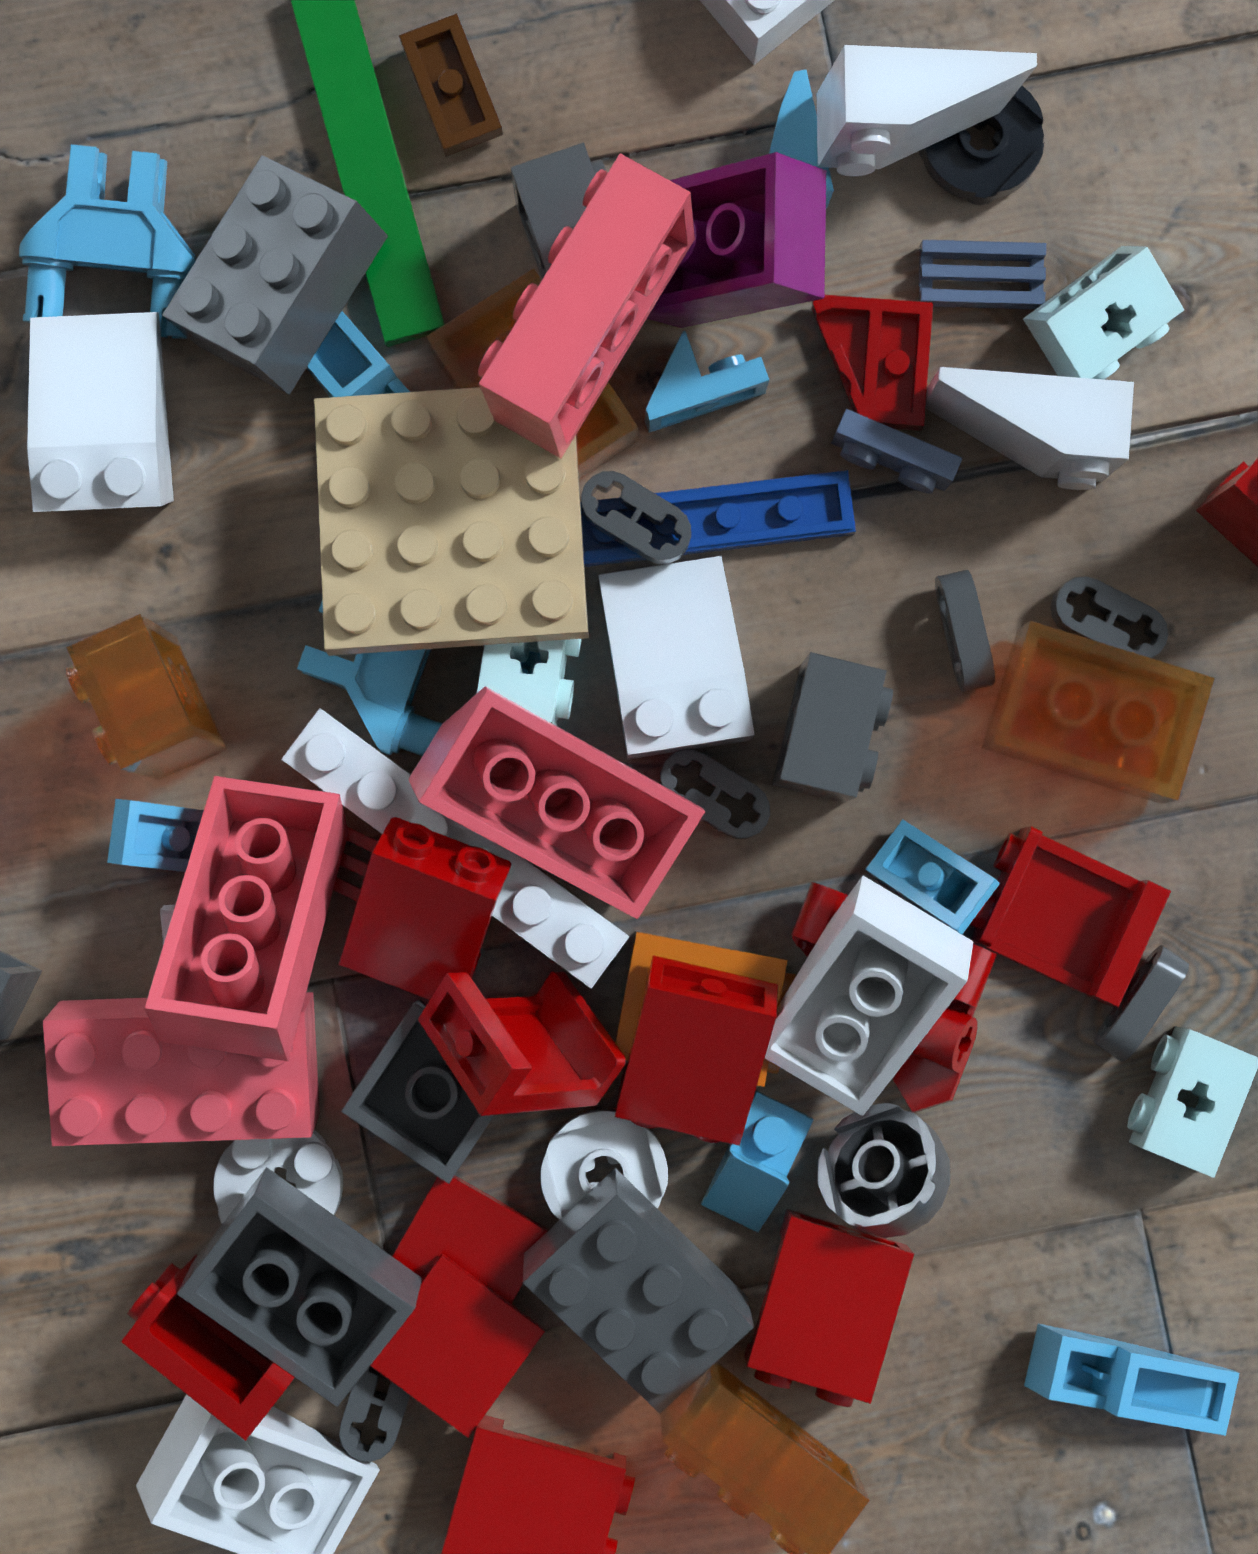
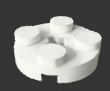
M613 1109L591 1110L568 1120L550 1139L541 1165L542 1191L552 1213L561 1219L599 1183H589L586 1178V1172L595 1168V1158L600 1156H607L610 1164L620 1163L623 1169L622 1175L658 1208L668 1184V1167L664 1150L656 1135L650 1129L640 1127L630 1120L615 1117L616 1110Z
M315 1130L310 1138L234 1140L220 1157L214 1176V1198L219 1208L218 1215L221 1223L223 1224L266 1167L275 1172L276 1167L286 1169L287 1181L296 1183L298 1190L335 1215L343 1193V1173L338 1159H335L332 1149L325 1143L326 1140Z

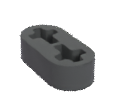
M602 471L592 476L586 482L581 494L582 512L586 520L594 528L646 560L656 564H670L680 559L687 551L691 540V524L686 514L678 507L624 474L615 471ZM613 486L622 490L620 502L625 507L634 511V514L629 519L620 512L611 510L606 517L601 516L597 513L599 504L598 500L593 497V494L597 490L608 493ZM643 517L658 526L662 525L666 519L672 520L675 523L673 534L680 542L676 546L665 543L660 550L653 548L650 545L652 533L639 525V520Z
M963 570L936 576L935 590L954 674L960 690L966 692L994 685V663L972 575L969 570Z
M1087 576L1073 578L1059 587L1053 595L1050 608L1051 616L1057 627L1065 633L1121 661L1131 664L1144 662L1158 655L1166 645L1168 629L1162 614L1153 607L1097 579ZM1083 591L1091 595L1088 605L1092 609L1106 615L1104 620L1093 615H1086L1079 621H1075L1071 618L1073 607L1066 602L1067 596L1075 598ZM1139 619L1147 623L1144 633L1152 638L1151 643H1143L1134 650L1127 646L1130 636L1126 632L1112 626L1115 620L1129 626L1136 623Z
M693 749L680 750L672 754L664 762L660 773V784L702 807L705 810V814L701 820L713 828L735 839H747L760 833L767 825L770 817L769 800L758 786L706 754ZM691 761L696 762L702 767L698 777L715 789L710 797L693 788L688 790L685 795L679 794L674 789L678 780L674 775L670 774L672 768L675 765L686 768ZM722 792L737 801L745 794L753 797L755 801L751 809L759 815L757 821L754 824L744 821L738 828L733 827L728 823L731 811L715 801L719 793Z
M1163 945L1158 946L1147 957L1130 981L1119 1007L1114 1006L1096 1034L1095 1044L1119 1061L1127 1060L1142 1043L1181 985L1188 972L1189 963Z
M369 1366L351 1389L339 1432L341 1444L345 1451L351 1457L366 1462L379 1460L390 1452L397 1439L410 1398L407 1392L392 1381L387 1394L376 1391L380 1372ZM372 1403L383 1407L378 1420V1428L387 1432V1436H376L372 1444L367 1445L360 1442L361 1431L352 1427L353 1422H364Z

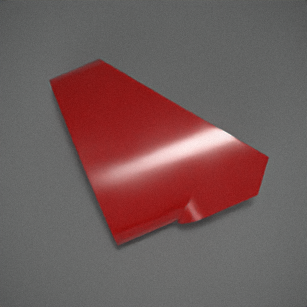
M814 882L810 884L791 934L796 946L803 951L807 958L827 924L848 896ZM973 944L967 983L892 1078L913 1113L953 1100L976 1039L978 1024L973 1016L995 962L996 953Z

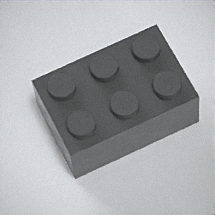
M262 155L162 316L200 348L290 395L388 235L356 200Z
M266 1167L193 1261L177 1295L338 1407L415 1310L422 1278Z
M616 1168L524 1253L523 1283L659 1414L754 1328L748 1296Z

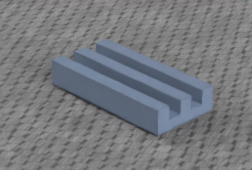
M922 240L919 256V302H932L933 307L1037 309L1045 303L1046 292H1043V283L1046 280V267H1044L1046 243ZM933 259L1029 262V267L933 264ZM933 280L1029 283V291L932 289Z

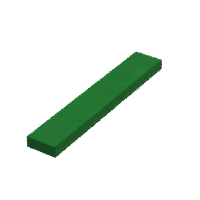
M291 0L344 195L356 200L388 235L366 271L385 344L387 347L445 332V324L355 0Z

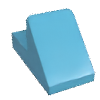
M683 331L646 407L645 423L648 432L650 433L765 394L769 377L762 357L745 362L744 356L741 354L730 356L711 364L708 367L710 374L701 377L686 331Z
M115 799L107 863L185 872L204 810Z
M903 819L865 869L876 880L920 908L923 912L960 934L964 933L1000 884L995 878Z
M755 1090L740 1146L729 1144L701 1205L751 1230L759 1232L789 1185L787 1175L814 1119Z

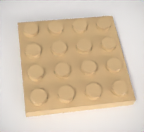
M480 387L314 399L324 648L328 656L589 638L576 436L562 459L494 421Z

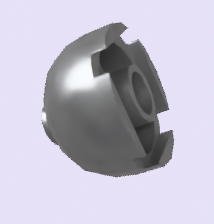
M890 1103L871 1105L863 1116L853 1112L843 1118L834 1129L839 1134L832 1141L829 1151L823 1148L818 1159V1186L826 1205L854 1229L882 1238L907 1235L929 1223L942 1207L950 1185V1159L937 1133L916 1114L904 1111L900 1106Z

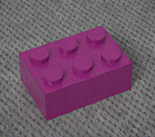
M774 152L670 180L691 192L695 240L647 319L684 328L824 299L826 170Z

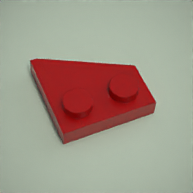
M825 295L824 299L812 301L811 310L853 411L893 429L922 431L925 420L933 303Z

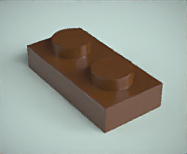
M457 13L399 35L405 56L445 157L503 135L499 118Z

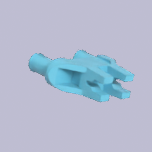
M71 144L66 195L29 230L19 246V258L23 259V265L29 266L23 321L30 323V318L63 316L66 271H73V266L147 273V277L153 279L150 312H159L161 337L168 338V336H172L175 339H187L186 335L162 316L197 260L195 254L164 213L167 161L160 159V155L157 153L132 151L127 202L104 200L107 155L99 153L97 147Z
M322 600L321 605H320L319 610H318V611H319L320 613H322V614H323V600ZM305 645L297 669L305 675L346 689L380 752L391 755L392 753L398 754L400 749L423 756L443 724L415 714V708L411 706L432 649L356 654L355 660L352 662L335 655L328 656L324 651Z

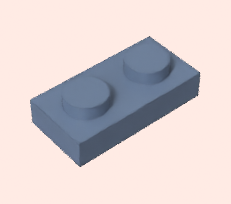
M848 409L845 410L831 444L842 448L840 456L845 460L867 469H875L877 463L899 472L898 480L902 484L929 494L933 492L934 488L945 491L953 482L962 461V457Z

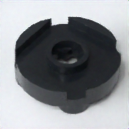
M1021 85L999 114L973 125L978 130H982L989 125L996 131L992 138L995 149L991 151L984 148L980 150L974 149L969 144L971 136L965 129L920 150L919 155L923 159L925 168L930 176L945 191L958 198L967 199L972 204H989L994 199L1006 197L1021 188L1039 164L1044 150V133L1042 129L1044 120L1041 108L1033 95Z

